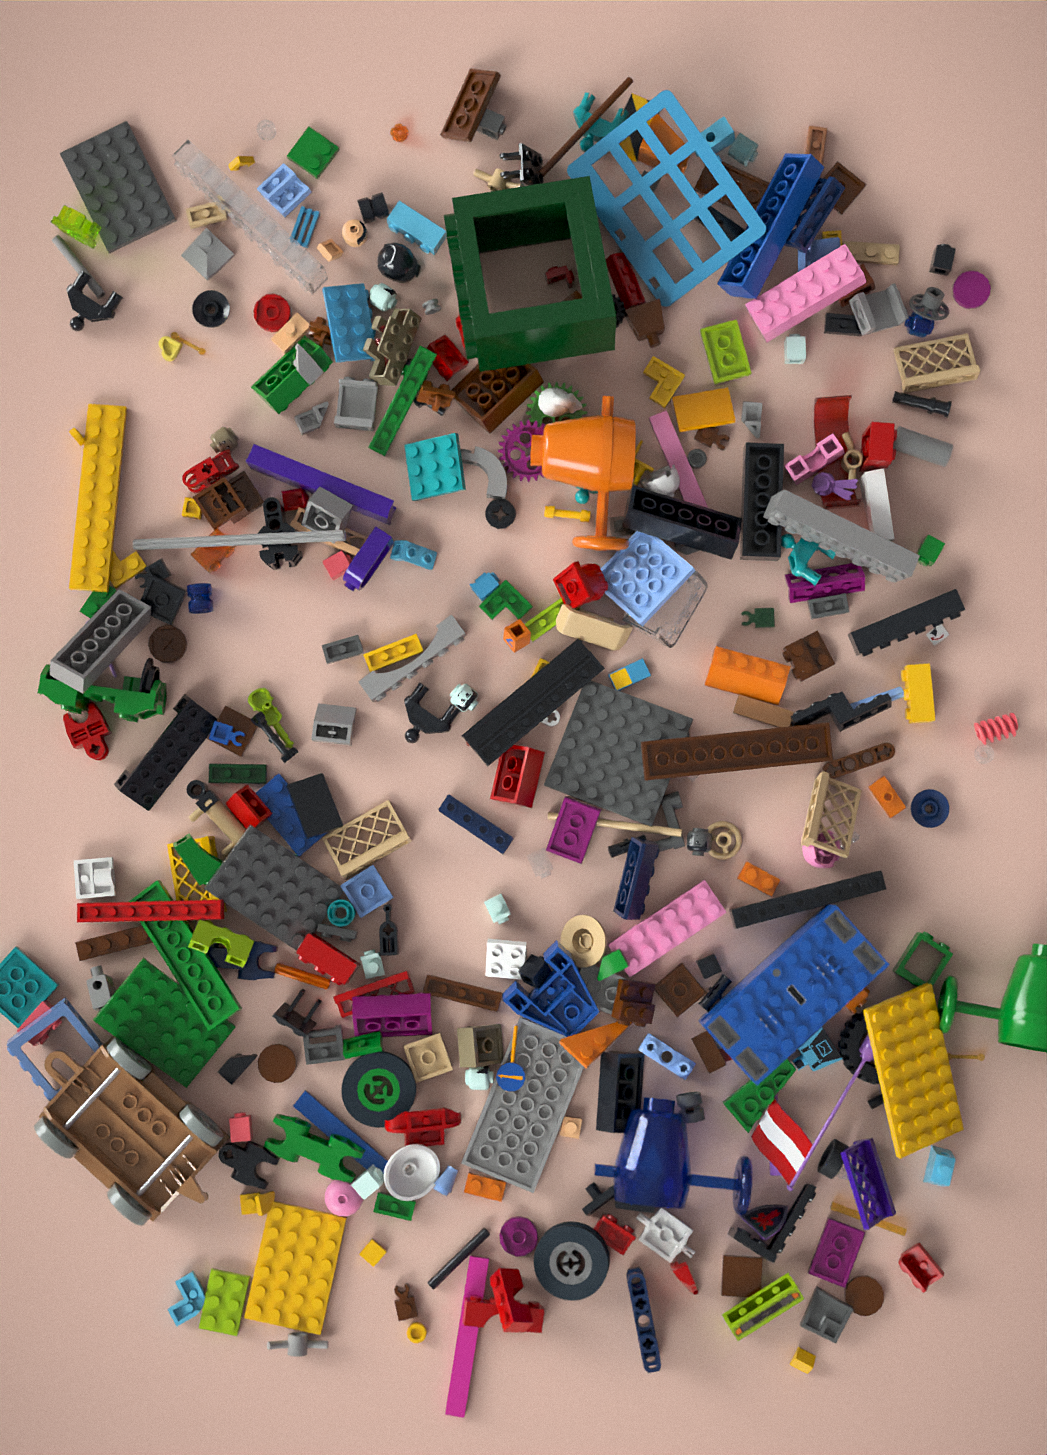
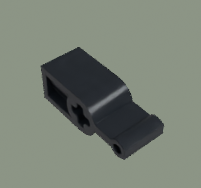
M387 904L383 908L386 912V922L382 923L379 929L380 956L399 955L398 927L396 923L391 921L392 905ZM387 924H390V927L394 928V931L391 932L390 935H388L387 932H384V928L387 927Z

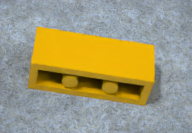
M930 663L906 665L903 667L904 670L901 671L902 682H905L903 699L904 701L907 700L905 718L909 721V724L935 721Z

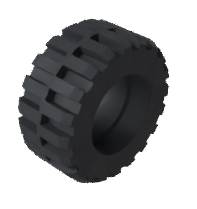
M863 1010L859 1014H854L850 1021L847 1020L844 1024V1030H841L839 1035L841 1040L838 1041V1047L841 1051L839 1054L843 1058V1064L853 1075L863 1059L858 1051L861 1038L868 1031ZM866 1061L857 1078L870 1084H880L876 1065Z

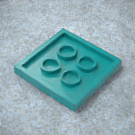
M457 433L404 445L412 501L466 490L459 435Z
M17 946L0 963V1013L19 1028L39 1004L49 998L58 988L59 984Z

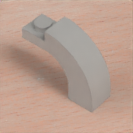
M476 446L474 454L470 450L461 449L463 464L478 466L487 474L489 479L487 498L506 500L507 477L504 467L498 458L486 449Z

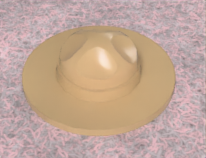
M578 915L571 918L565 924L561 933V945L571 953L577 967H591L598 963L605 953L607 945L606 933L601 923L595 918L588 915Z

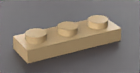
M843 241L842 245L846 244L857 263L898 265L900 245Z

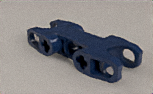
M254 941L243 968L225 961L227 949L220 948L219 943L212 944L208 949L207 954L216 968L238 969L237 979L258 980L275 978V972L263 970L258 960L264 952H277L278 946Z
M639 1267L630 1268L627 1270L626 1279L643 1366L648 1373L658 1372L661 1368V1359L645 1277ZM635 1277L641 1279L638 1283L631 1282ZM642 1315L649 1317L648 1322L645 1324L638 1322L639 1317ZM648 1357H655L653 1361H647Z

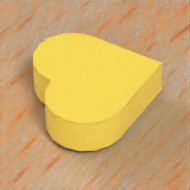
M163 336L159 340L162 356L169 362L175 360L183 344L168 336Z

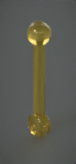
M177 332L171 333L172 339L179 340L197 350L200 355L205 354L204 348H199L179 337Z
M947 1052L949 1060L978 1059L983 1061L985 1059V1055L982 1053L978 1055H951Z

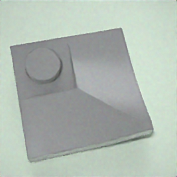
M206 228L181 256L208 281L235 255Z

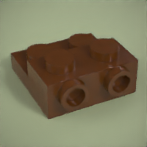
M818 630L783 648V657L787 663H791L793 667L791 669L792 674L800 682L835 665Z
M619 979L611 1017L617 1019L618 1023L622 1025H629L630 1022H634L636 1026L646 1027V1024H652L656 1006L652 1004L655 984Z

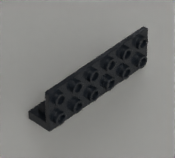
M186 694L182 696L173 708L178 713L133 772L130 773L125 769L114 783L121 793L147 811H150L211 733L214 721L218 720Z

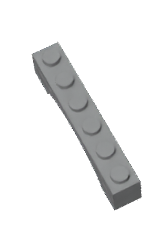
M452 615L436 625L438 631L433 641L414 661L402 668L386 673H375V671H372L358 681L373 702L375 700L379 702L387 696L386 692L390 689L396 690L402 685L401 682L404 679L413 678L418 674L417 670L422 666L427 668L433 663L432 659L436 656L442 657L449 651L448 648L453 644L457 646L465 640L463 638L466 636L465 632Z

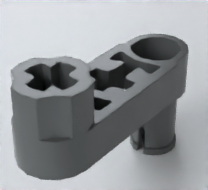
M676 791L664 795L661 804L668 827L680 829L675 810L683 808L679 792ZM670 836L654 841L658 844L659 852L685 847L683 836Z

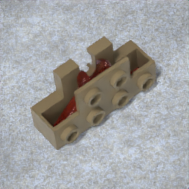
M394 309L388 321L381 316H375L371 328L380 332L381 339L367 338L363 351L375 359L368 377L379 385L397 386L422 319L411 309Z

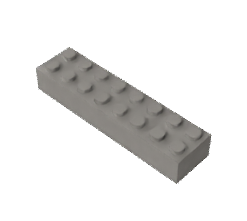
M785 489L771 497L763 516L768 519L769 523L785 527V530L789 533H797L808 542L814 541L818 543V546L822 549H830L841 558L847 557L851 559L852 563L857 566H865L874 574L886 576L885 579L890 582H898L912 577L920 555Z

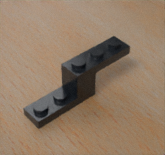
M843 691L833 693L821 702H814L810 707L796 711L791 716L792 726L807 725L830 714L841 732L891 708L892 699L888 693L878 695L872 701L866 704L861 703L853 709Z

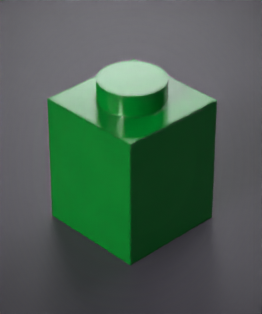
M928 534L916 553L920 555L918 563L923 566H932L936 562L945 543Z

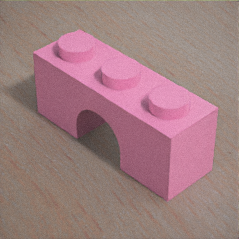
M831 434L817 443V447L805 456L799 455L784 466L797 486L845 453L834 434Z

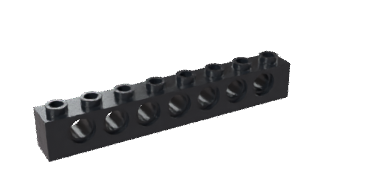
M874 871L733 908L729 912L733 927L738 929L886 890L882 871Z

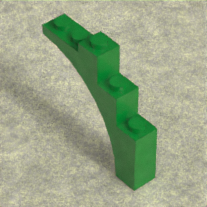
M190 833L173 843L175 850L199 886L202 884L207 885L223 863V860L203 849Z

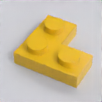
M652 356L643 371V374L658 382L649 399L666 408L683 381L685 374L655 356Z
M113 550L110 581L117 589L145 570L144 568L147 565L137 551L120 561Z

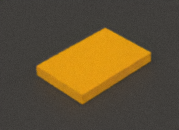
M728 387L672 397L679 432L735 423L736 419Z

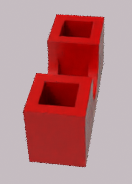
M499 1268L490 1277V1284L493 1289L503 1332L524 1333L533 1324L529 1305L520 1304L514 1298L524 1287L520 1270Z

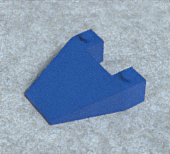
M556 940L543 953L544 960L553 970L539 989L534 988L529 993L515 981L502 993L503 1001L516 1014L569 1037L578 1034L599 1013V1010L571 953Z

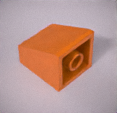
M659 114L652 118L649 126L670 155L685 144ZM643 138L639 148L638 161L655 168L661 162ZM690 156L677 165L682 173H685L688 167Z

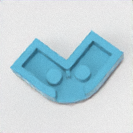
M194 1271L175 1281L184 1299L167 1310L176 1326L196 1316L204 1305L205 1292Z

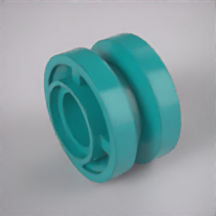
M340 899L330 904L327 915L333 925L343 927L353 922L356 910L350 901ZM340 907L345 908L347 911V915L343 919L337 916V910Z

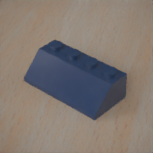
M631 837L613 912L625 920H640L641 915L645 912L644 902L650 892V878L653 877L655 871L653 865L659 855L658 844L653 841Z

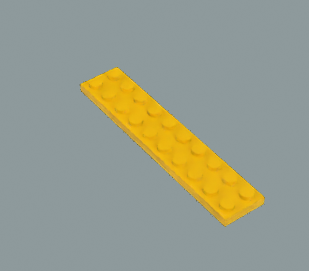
M88 404L85 430L86 442L83 448L69 580L70 590L109 591L127 417L126 406Z

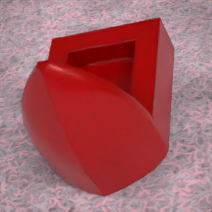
M304 489L281 491L284 511L298 510L299 507L306 509L310 498Z

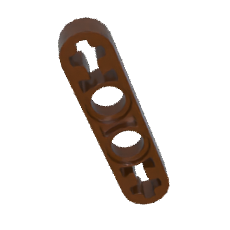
M882 743L828 762L823 766L822 771L827 772L829 765L832 768L841 765L844 773H841V769L835 771L834 776L829 773V777L834 779L891 759L895 755V748L891 743ZM883 746L886 749H890L891 752L888 753V757L883 754L878 756L880 760H877V754L874 749H876V752L884 750ZM869 752L872 754L873 760L871 763L863 761L864 753ZM846 759L854 760L855 767L853 769L845 767Z

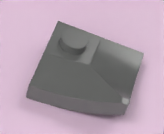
M816 1286L800 1326L837 1343L853 1311V1306Z

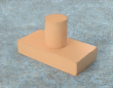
M297 313L271 340L286 353L310 330L309 323Z

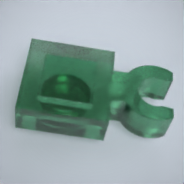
M755 608L754 614H751L749 611L741 613V616L745 615L749 618L748 622L741 623L742 626H749L751 623H755V628L775 627L774 608Z

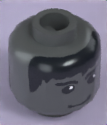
M693 828V831L688 832L686 848L689 851H693L692 855L704 856V852L711 851L712 834L708 832V829Z

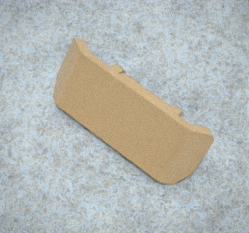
M568 604L561 606L556 618L557 630L560 633L614 651L620 650L624 646L633 628L629 624L620 625L614 623L613 618L600 616L585 611L583 608H579L578 611L574 610Z

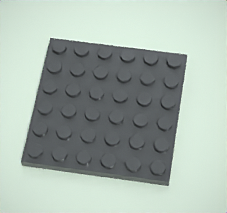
M589 681L581 689L544 786L642 824L652 826L671 778L645 781L641 742L687 737L693 719L597 682Z

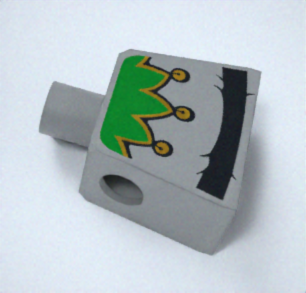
M95 966L90 969L92 978L87 980V986L93 1009L100 1011L116 992L112 977L103 973L102 966Z

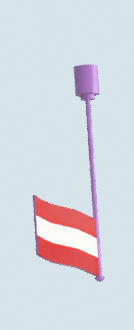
M869 1034L858 1050L861 1052L860 1057L863 1059L814 1144H812L803 1129L782 1109L776 1097H774L775 1099L769 1105L751 1138L754 1144L778 1169L787 1182V1189L789 1191L794 1190V1184L865 1062L874 1060Z

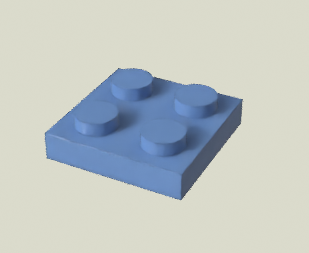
M374 865L340 885L360 918L394 898Z

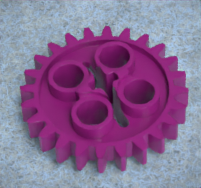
M527 419L526 425H523V422L520 420L518 427L514 423L512 424V431L506 428L508 435H501L505 441L498 443L503 446V448L498 449L499 453H503L499 460H505L502 465L503 467L508 466L507 474L513 471V478L520 475V481L527 477L528 482H530L531 477H534L537 481V475L539 474L544 478L542 466H536L535 468L527 467V461L530 460L531 453L525 455L524 449L513 444L516 441L525 448H529L532 435H543L544 423L537 426V420H535L533 425H531L529 419ZM522 433H528L530 435V440L528 442L524 443L520 441V435ZM517 449L521 452L518 459L511 458L510 453L512 450Z

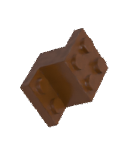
M245 471L229 481L224 476L193 496V499L214 530L229 520L235 524L263 506L264 500Z

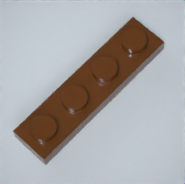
M143 926L75 942L79 961L153 943Z
M429 974L426 976L422 992L425 994L430 993L431 996L498 1012L502 992Z

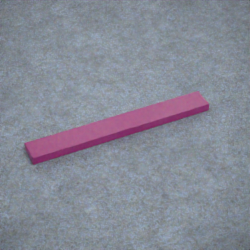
M470 1255L445 1415L465 1417L478 1327L463 1325L465 1298H470L471 1295L481 1296L483 1299L489 1258Z

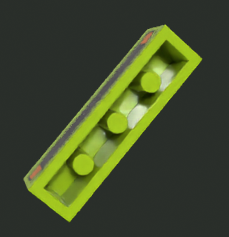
M789 1273L723 1313L722 1316L737 1341H740L803 1301L804 1297Z

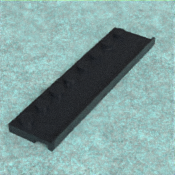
M578 638L467 730L462 737L488 767L605 668Z

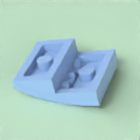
M284 163L257 188L261 195L284 218L312 193L310 188Z

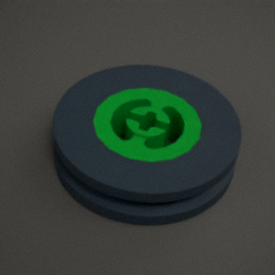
M380 1051L363 1055L352 1063L344 1075L341 1088L343 1103L349 1114L361 1124L376 1128L385 1127V1120H392L405 1111L409 1112L416 1096V1081L412 1070L402 1058L389 1052ZM373 1076H385L392 1083L393 1093L391 1095L388 1094V1085L386 1084L382 1089L384 1093L378 1092L374 1097L376 1099L383 1098L385 1100L383 1103L373 1102L366 1095V1084L370 1085V1094H372L376 1090L375 1085L379 1087L384 1082L383 1080H374Z

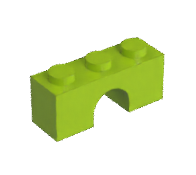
M199 919L188 947L207 954L212 944H223L227 949L225 961L243 968L254 940H251L247 935L233 933L229 928H220L208 920L202 921Z

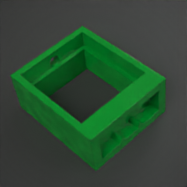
M925 931L923 933L916 932L892 971L916 987L926 984L925 981L904 968L922 940L944 954L927 981L933 987L953 953L949 951L950 947L942 942L938 944L933 941L934 937Z

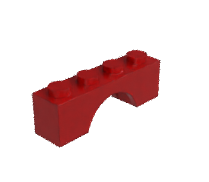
M477 1295L465 1298L462 1317L463 1325L484 1328L486 1322L491 1317L499 1314L495 1304V1297H490L489 1300L482 1299L481 1296ZM515 1299L520 1304L529 1305L533 1324L525 1332L542 1333L544 1307L537 1301H528L527 1304Z

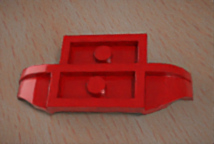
M445 1107L422 1111H405L392 1120H385V1130L391 1133H404L405 1146L412 1144H421L427 1147L444 1145V1129L459 1126L461 1124V1112H455Z

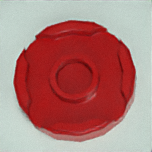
M266 294L255 303L253 310L254 319L258 326L265 331L277 332L291 319L290 305L281 295Z

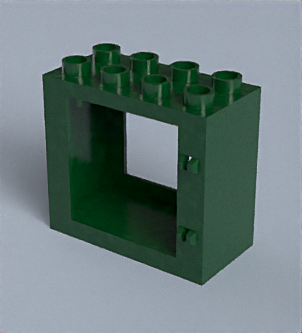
M590 176L452 198L454 213L445 214L444 221L467 360L477 358L479 371L482 372L615 350L616 313ZM572 239L582 299L489 313L480 253Z

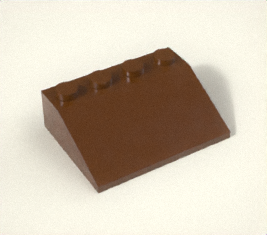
M531 364L482 372L479 371V365H477L451 391H455L453 399L482 428L491 434L544 381L538 370Z

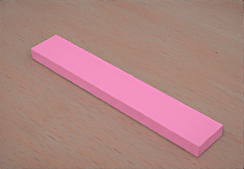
M667 410L649 417L670 468L672 465H675L680 477L678 489L683 501L708 508Z

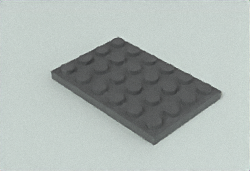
M127 121L60 153L109 254L176 222Z
M251 824L204 887L205 890L220 900H224L226 904L296 951L307 934L310 932L314 933L318 928V924H321L327 916L330 904L338 900L344 892L339 884Z

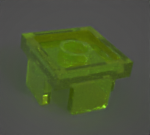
M66 205L63 206L58 217L53 216L51 223L61 232L94 249L97 244L95 239L101 230L99 224L88 221L84 214Z

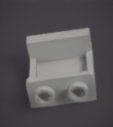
M353 377L339 379L337 414L334 419L336 428L364 431L374 430L378 385L374 380L363 379V381H357Z

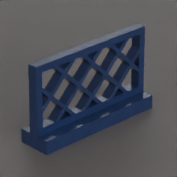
M829 176L828 179L819 178L810 195L812 196L816 193V196L811 199L809 196L803 208V211L806 209V212L798 217L795 223L796 228L791 231L784 246L797 248L800 252L806 253L845 190V187L835 177Z

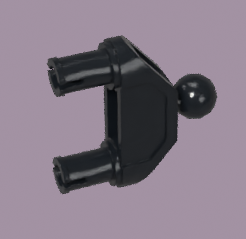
M82 270L74 283L67 287L72 310L78 313V316L70 320V327L74 331H81L84 328L85 318L91 322L113 319L115 317L114 311L123 299L122 296L113 291L106 304L101 306L84 295L82 290L89 279H91V276Z
M420 682L413 693L404 699L409 722L414 725L413 728L405 732V740L409 743H416L419 740L420 731L425 734L449 732L452 727L451 723L461 712L450 704L442 718L438 719L422 708L420 701L429 689Z

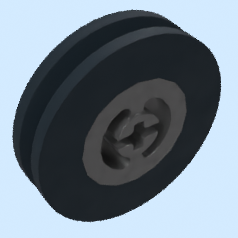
M574 1221L559 1223L547 1230L540 1239L534 1254V1270L540 1284L553 1296L569 1301L581 1300L593 1295L602 1286L610 1264L609 1250L603 1237L592 1227ZM562 1251H566L564 1258L562 1260V1262H564L562 1268L559 1263L558 1257L559 1253H561ZM582 1254L585 1260V1267L578 1271L577 1269L581 1263L579 1259ZM569 1258H572L575 1263L572 1264Z

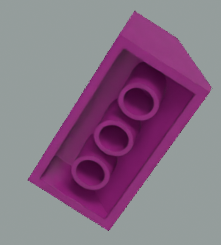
M430 993L352 997V1018L355 1037L378 1031L381 1032L383 1037L432 1035Z

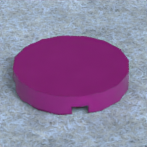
M977 271L964 272L956 278L952 286L953 298L958 305L965 309L979 308L990 296L991 286L989 280Z
M521 1216L512 1217L505 1221L501 1227L499 1234L500 1244L504 1251L513 1256H526L533 1251L537 1244V1228L528 1218Z

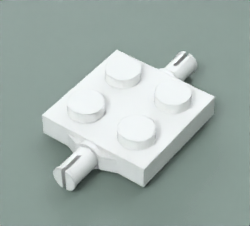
M662 1207L651 1218H648L642 1212L639 1213L636 1219L645 1224L644 1231L638 1238L639 1241L669 1263L681 1251L692 1258L695 1251L688 1247L686 1243L693 1229Z

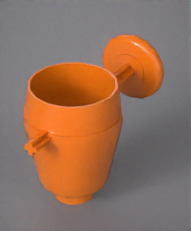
M603 396L602 415L548 423L544 427L543 435H532L530 466H542V475L546 479L591 491H598L595 535L574 537L572 544L577 548L607 551L625 550L629 547V541L626 538L607 536L609 492L631 490L636 445L635 421L613 416L614 396Z

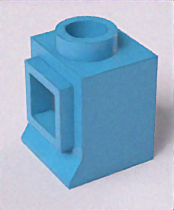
M484 572L475 580V583L469 585L483 602L499 587L498 582L500 580L494 572L491 574Z

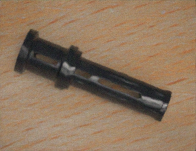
M895 391L892 403L927 410L929 414L937 413L948 418L952 401L936 400V397L927 399Z

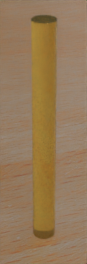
M835 1202L831 1203V1210L861 1220L857 1210ZM884 1220L875 1225L905 1236L907 1231L906 1228Z

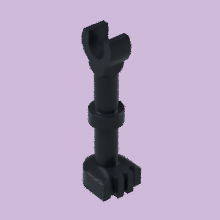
M260 711L250 719L254 725L265 732L269 738L268 741L273 743L282 754L280 759L284 763L298 753L295 747L289 750L279 739L280 736L277 733L275 734L267 724L263 712Z

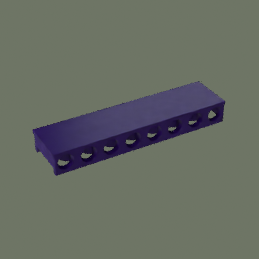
M253 444L250 454L246 458V463L250 469L296 488H302L311 494H314L319 487H322L353 505V511L391 525V520L396 510V507L392 506L394 500Z

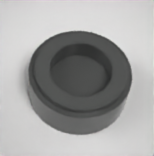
M693 449L689 452L687 459L692 468L699 469L705 465L707 457L701 449Z

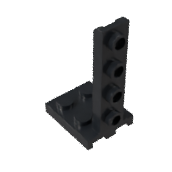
M805 1184L787 1213L785 1224L774 1235L769 1245L756 1238L752 1240L750 1238L751 1234L739 1227L737 1229L730 1228L727 1234L762 1258L774 1263L778 1257L777 1253L780 1254L785 1248L786 1243L784 1241L787 1236H791L794 1233L796 1221L804 1216L806 1204L814 1199L817 1187L812 1184Z

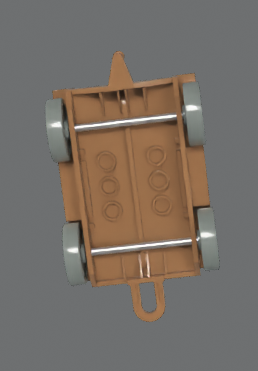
M112 1036L106 1043L101 1045L83 1066L62 1050L54 1051L46 1057L44 1063L45 1070L62 1088L38 1116L40 1120L34 1125L35 1132L49 1148L60 1156L68 1159L74 1156L79 1163L109 1189L107 1192L108 1199L124 1217L136 1225L143 1226L149 1219L153 1222L179 1194L200 1204L209 1198L208 1193L202 1191L195 1176L218 1152L230 1136L202 1110L191 1102L183 1100L162 1081L144 1057L115 1036ZM55 1058L61 1059L75 1072L69 1081L53 1067L52 1062Z

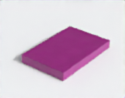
M565 796L546 851L582 864L601 809Z
M828 1217L808 1274L845 1288L866 1232Z

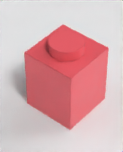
M340 551L322 562L334 581L345 574L352 559L349 554L345 555L343 551Z
M246 1112L234 1113V1116L229 1118L231 1142L251 1141L253 1139L251 1115H246Z

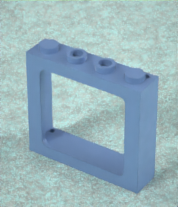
M66 997L11 1037L7 1042L8 1052L13 1057L16 1056L18 1058L21 1068L32 1075V1081L36 1086H41L45 1097L49 1101L54 1098L61 1088L56 1090L51 1086L24 1053L21 1046L62 1016L69 1020L94 1052L103 1045Z

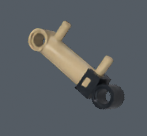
M193 780L187 785L186 791L189 797L198 800L196 802L198 808L189 816V819L194 822L203 813H206L232 841L221 851V854L227 857L246 831V828L221 802L220 798L213 791L208 790V786L204 782ZM196 785L202 787V792L199 795L193 793Z

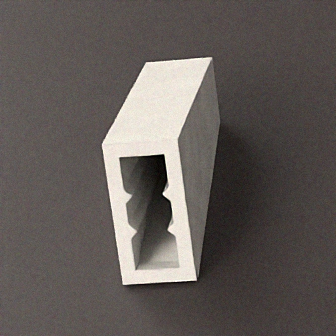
M884 468L864 472L859 479V485L869 531L892 542L894 540V532Z

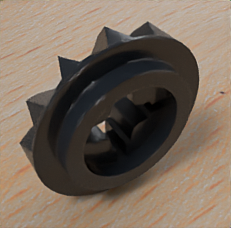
M495 499L488 504L485 516L490 526L503 529L513 524L516 512L514 506L508 500ZM502 507L503 513L509 516H502L499 522L498 515L493 513L499 512V509Z

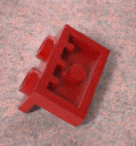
M446 334L431 342L426 348L437 354L432 365L447 382L451 380L454 374L469 364Z

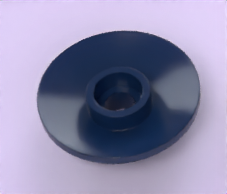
M923 790L916 794L911 802V815L923 827L934 828L940 826L949 815L948 800L937 790ZM927 805L932 808L929 813L925 810Z

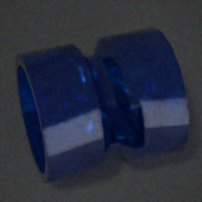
M198 583L187 585V597L191 598L188 602L189 613L203 614L214 611L213 600L210 599V596H212V584Z

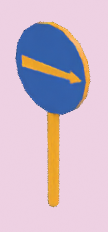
M517 1025L514 1026L511 1061L501 1065L496 1075L499 1086L509 1092L520 1089L525 1081L523 1068L519 1064L514 1063Z

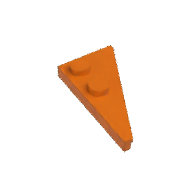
M614 1022L562 1038L559 1044L587 1069L633 1022H630L629 1025Z

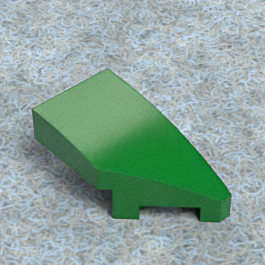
M620 948L602 958L598 981L629 967V963Z

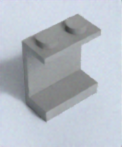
M895 283L884 291L865 295L864 292L858 293L849 300L862 336L899 326L909 318Z

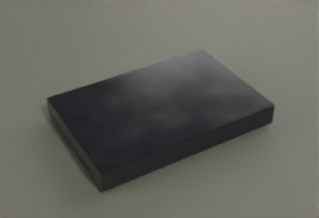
M323 773L286 786L306 839L343 827Z

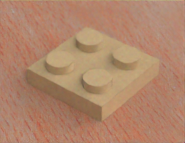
M441 1033L403 1046L416 1083L453 1070Z

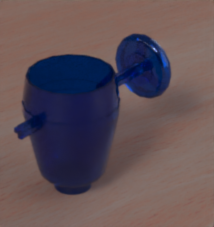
M644 1097L643 1109H634L630 1113L615 1166L595 1164L594 1176L614 1178V1199L618 1202L684 1209L690 1186L733 1190V1208L737 1215H744L750 1205L753 1171L752 1162L748 1156L743 1155L737 1160L734 1178L691 1174L686 1118L683 1114L674 1112L675 1100Z

